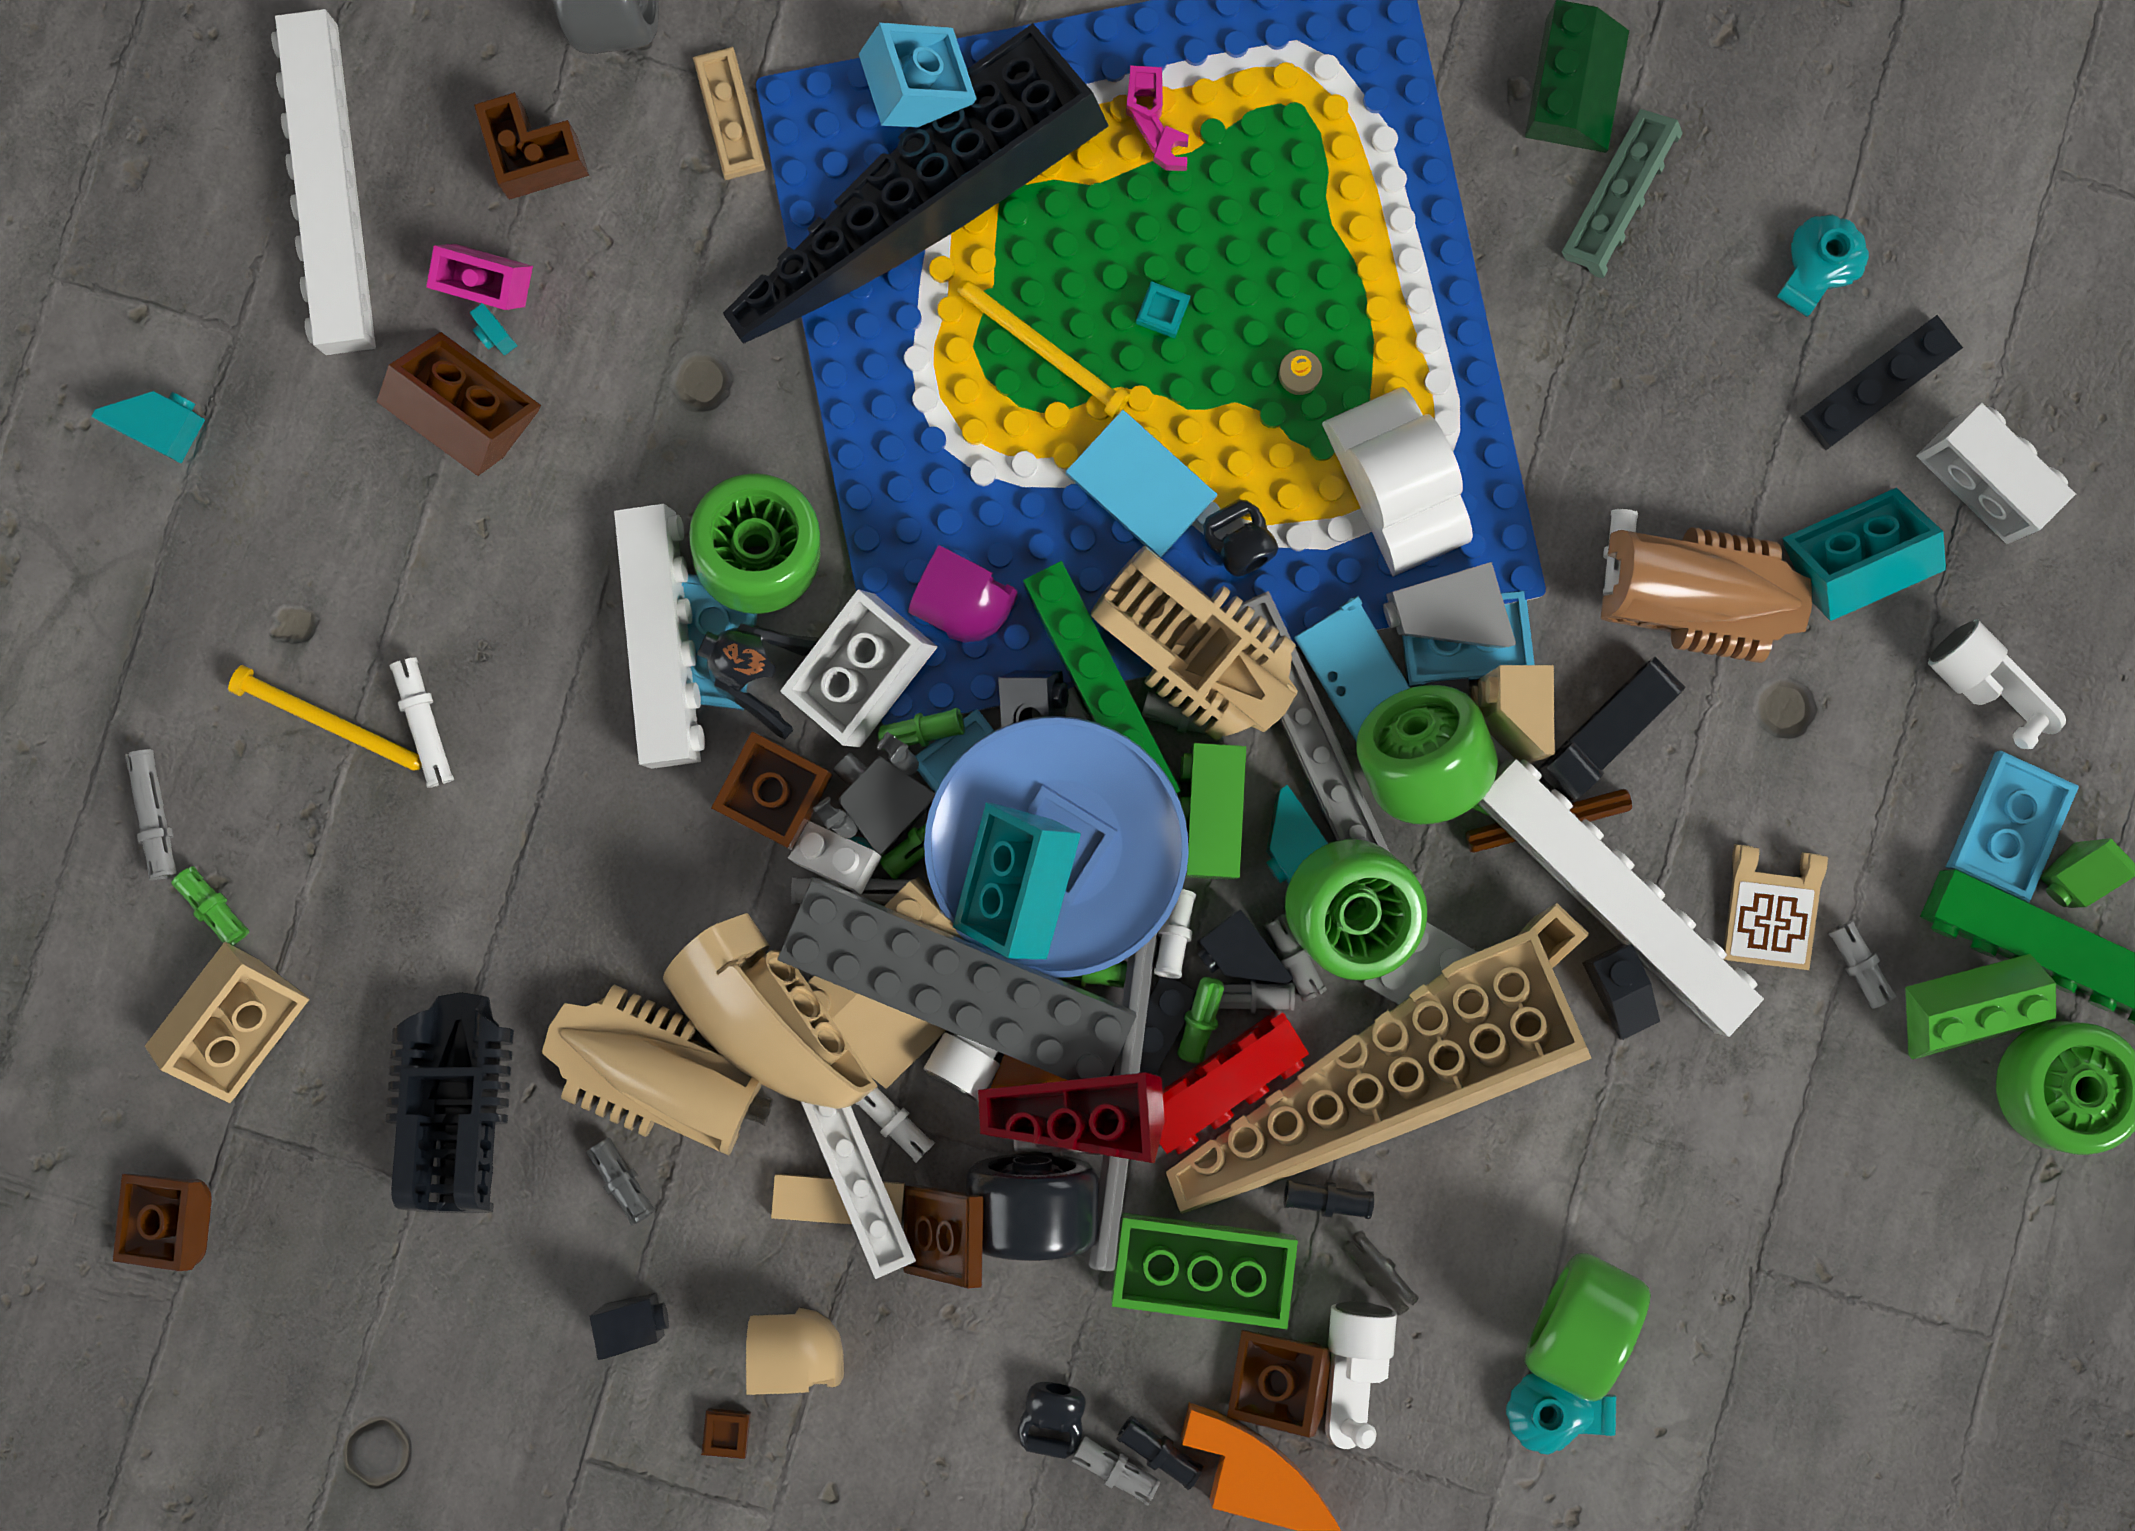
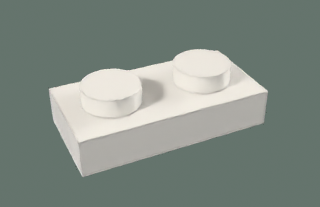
M808 821L788 857L795 864L859 894H862L882 858L874 850L850 839H845L839 834Z

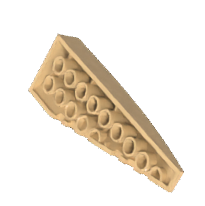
M1532 929L1453 962L1441 971L1442 974L1426 986L1424 984L1409 994L1410 997L1390 1012L1387 1010L1374 1020L1375 1023L1359 1035H1353L1298 1075V1079L1282 1091L1279 1089L1265 1099L1266 1102L1256 1110L1236 1120L1230 1125V1129L1216 1139H1210L1166 1171L1180 1213L1183 1214L1347 1156L1591 1059V1055L1536 930Z

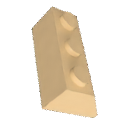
M1500 665L1478 679V686H1472L1471 699L1474 700L1481 710L1489 733L1519 762L1525 759L1529 763H1534L1555 754L1554 665Z
M224 942L147 1042L145 1048L161 1071L231 1103L310 999L259 959Z

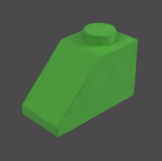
M2111 838L2074 842L2041 874L2040 879L2048 886L2046 888L2047 894L2060 906L2068 908L2087 907L2134 878L2135 863Z

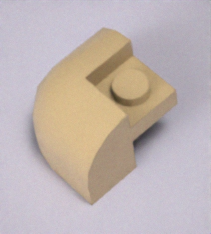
M799 1308L795 1314L750 1316L746 1341V1395L809 1392V1387L814 1384H827V1387H836L841 1383L844 1377L843 1347L839 1332L828 1318L817 1311Z

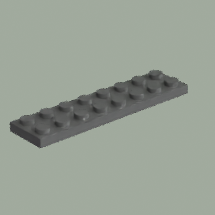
M814 877L810 881L777 958L778 961L1066 1080L1109 1076L1137 1017L1136 1012Z

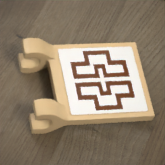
M1734 844L1732 855L1733 881L1723 948L1727 956L1723 960L1809 970L1820 887L1826 874L1828 857L1802 852L1800 860L1801 877L1755 872L1759 859V848Z

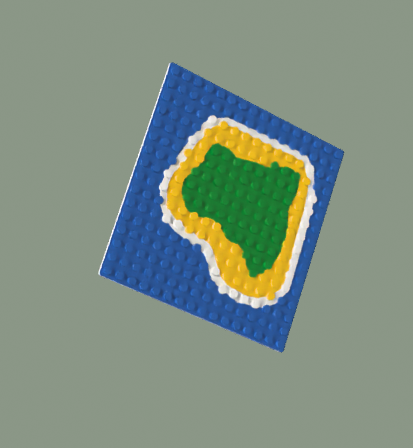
M1150 0L1034 23L1092 90L1109 126L1014 193L931 247L863 286L802 316L856 591L859 589L876 594L938 646L882 718L883 725L914 719L917 713L927 716L958 708L961 714H966L976 709L981 711L1000 707L998 678L1015 670L1063 671V683H1066L1068 689L1075 687L1036 613L1023 583L1024 579L1060 561L1063 562L1124 682L1147 677L1153 670L1151 665L1113 636L1091 616L1094 605L1127 562L1145 545L1066 475V470L1114 418L1104 412L1106 405L963 298L957 289L964 280L972 282L1116 392L1123 388L1130 393V397L1122 410L1127 412L1218 494L1214 501L1161 559L1209 598H1212L1221 587H1227L1230 590V594L1221 605L1222 608L1235 596L1246 602L1269 591L1291 640L1296 644L1295 647H1298L1299 645L1294 639L1296 635L1339 610V606L1346 603L1350 598L1359 596L1363 603L1361 605L1376 631L1388 629L1390 627L1383 609V604L1388 603L1386 594L1492 562L1501 593L1524 591L1525 600L1537 599L1545 594V581L1417 0ZM1031 24L957 38L966 69ZM860 58L763 76L756 82L787 245L793 250L810 235L807 228L818 217L825 219L837 207L834 201L882 153L890 154L898 146L900 141L898 137L908 128L881 126ZM1131 66L1162 67L1163 107L1159 120L1164 128L1168 126L1189 135L1188 147L1176 146L1171 150L1172 154L1176 157H1188L1186 171L1164 170L1153 162L1154 154L1134 120L1126 115ZM1134 96L1137 104L1147 107L1148 110L1153 108L1155 97ZM1151 281L1191 296L1175 338L1136 324L1137 316ZM1295 350H1307L1313 353L1322 365V376L1317 387L1304 395L1288 392L1279 380L1278 373L1282 360L1287 354ZM1404 387L1412 395L1422 414H1429L1436 420L1453 450L1463 482V491L1460 495L1470 519L1473 537L1471 542L1393 577L1322 423L1397 388ZM1238 499L1248 500L1260 509L1266 520L1267 529L1275 537L1279 548L1276 556L1268 563L1240 577L1233 576L1225 569L1221 557L1212 551L1206 543L1203 531L1206 517ZM1248 513L1214 532V535L1222 539L1226 534H1230L1243 527L1245 523L1252 522L1250 514ZM938 545L992 573L991 577L995 581L1005 586L1008 584L1016 589L1018 598L1006 621L995 634L982 641L964 643L950 639L947 632L908 613L918 583ZM1518 598L1503 600L1504 605L1516 603Z

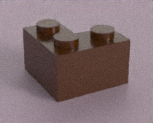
M515 92L474 104L497 183L509 200L589 176L578 136L568 120L532 130L526 109Z

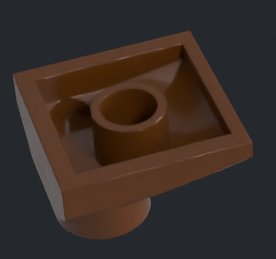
M122 1174L113 1262L173 1271L192 1270L195 1265L201 1262L207 1250L212 1203L211 1192L207 1184L199 1179H175L138 1174Z
M1241 1330L1227 1417L1308 1438L1315 1436L1323 1416L1330 1374L1329 1348L1322 1347L1315 1342H1301L1264 1333Z

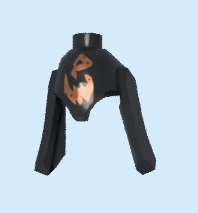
M741 623L738 628H731L721 632L719 635L707 631L697 655L707 659V670L712 681L715 683V688L720 694L747 710L775 735L785 740L793 732V728L782 718L779 711L763 704L752 694L743 693L740 690L752 680L763 677L773 678L776 672L775 666L765 653L763 641L805 656L810 653L820 638L797 636L752 624Z

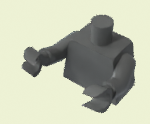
M886 732L876 747L878 750L884 748L889 753L887 760L878 757L867 768L850 752L833 769L849 786L838 799L842 805L840 809H834L829 804L830 797H827L813 807L827 829H833L845 839L856 835L859 829L880 856L885 855L931 807L935 796L931 790L910 777L918 770L919 761L908 750L907 744L901 742L889 732Z

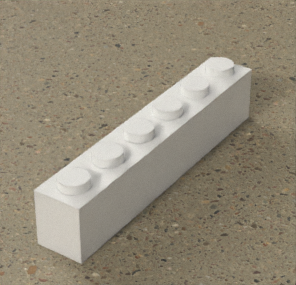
M665 504L616 510L614 515L639 765L652 769L701 762L700 751L705 748V736L702 726L697 725L696 708H700L701 696L697 683H693L691 666L696 665L697 656L692 640L689 641L687 624L692 623V608L689 600L684 597V587L682 586V582L688 581L687 563L683 556L680 557L679 541L684 539L682 519L680 515H676V512Z

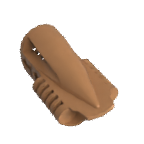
M1694 527L1686 531L1682 541L1625 530H1618L1610 534L1608 556L1621 561L1619 583L1614 585L1613 594L1606 595L1602 599L1600 617L1602 620L1671 632V643L1674 649H1688V651L1697 653L1702 651L1704 654H1716L1721 657L1730 656L1734 659H1745L1746 661L1758 663L1764 662L1769 656L1773 640H1779L1785 634L1806 632L1812 609L1811 579L1793 571L1787 562L1782 561V550L1778 542L1760 541L1756 538H1745L1739 535L1731 536L1728 533L1722 532L1717 534L1716 531H1703L1700 528Z

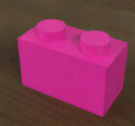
M458 244L434 245L426 288L503 310L523 308L526 305L533 266Z

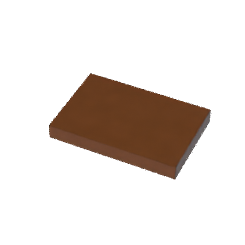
M922 1185L905 1186L904 1233L916 1262L903 1267L904 1273L968 1289L982 1288L983 1196Z

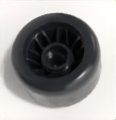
M1011 1154L978 1161L969 1169L966 1179V1194L983 1196L982 1254L1008 1260L1044 1261L1080 1255L1094 1245L1098 1234V1178L1095 1169L1088 1162L1068 1156L1054 1157L1052 1154Z

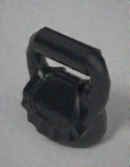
M1238 499L1206 517L1203 531L1206 543L1212 551L1221 557L1225 569L1233 576L1240 577L1257 570L1272 560L1278 552V543L1267 529L1263 514L1258 507L1248 500ZM1248 513L1250 514L1252 522L1245 523L1243 527L1230 534H1226L1222 539L1214 535V532Z
M1038 1382L1031 1386L1026 1397V1410L1021 1416L1018 1426L1020 1444L1026 1452L1061 1459L1073 1455L1082 1438L1081 1418L1086 1406L1085 1397L1082 1392L1074 1387L1054 1382ZM1033 1425L1039 1429L1047 1428L1060 1431V1433L1069 1432L1070 1442L1028 1434Z

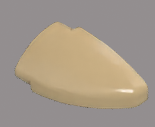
M748 913L717 923L704 930L689 942L669 964L664 972L663 981L701 1036L739 1071L750 1078L753 1077L758 1080L760 1084L788 1098L834 1109L849 1107L861 1101L878 1087L800 971L795 967L778 961L777 958L780 951L770 950L767 954L765 953L770 945Z

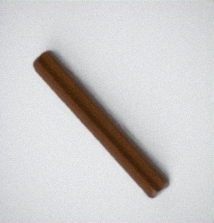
M1621 789L1572 802L1573 807L1569 811L1581 822L1584 819L1591 822L1630 811L1632 809V800L1628 790ZM1498 823L1466 832L1467 846L1472 853L1517 842Z

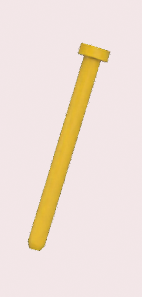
M964 280L960 283L957 290L963 298L1106 405L1104 409L1106 414L1114 418L1122 410L1130 397V393L1123 388L1116 392L972 282Z
M240 665L230 679L228 691L235 695L242 696L246 692L414 771L422 768L417 753L253 677L254 671L251 668Z

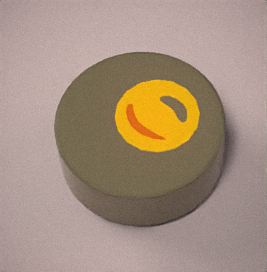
M1295 350L1287 354L1279 368L1280 383L1288 392L1296 395H1304L1313 391L1322 376V365L1317 356L1307 350Z

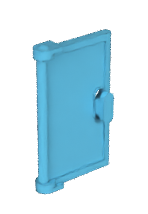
M1359 596L1350 598L1346 603L1339 606V610L1294 637L1356 742L1359 729L1369 713L1385 699L1410 688L1361 605L1363 603Z

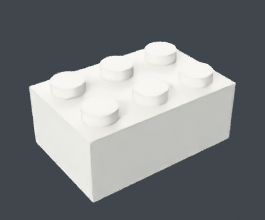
M1983 403L1978 404L1950 421L1916 455L2006 544L2040 531L2076 495L2068 487V480L2060 471L2048 467L2037 456L2035 447L2029 441L2017 437L2006 426L2004 417L1997 410L1986 407Z
M858 589L780 692L843 746L861 747L938 646L876 594Z

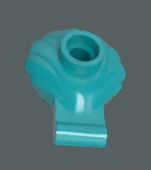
M1833 214L1809 218L1794 232L1793 242L1791 243L1794 271L1776 297L1808 317L1826 290L1850 285L1853 281L1862 277L1869 259V251L1866 248L1864 235L1857 230L1853 222Z
M1531 1373L1523 1377L1522 1381L1512 1389L1510 1400L1506 1405V1415L1510 1422L1511 1432L1520 1440L1522 1446L1526 1449L1537 1451L1540 1454L1549 1455L1557 1450H1562L1579 1434L1616 1435L1617 1396L1606 1394L1601 1400L1595 1402L1586 1401Z

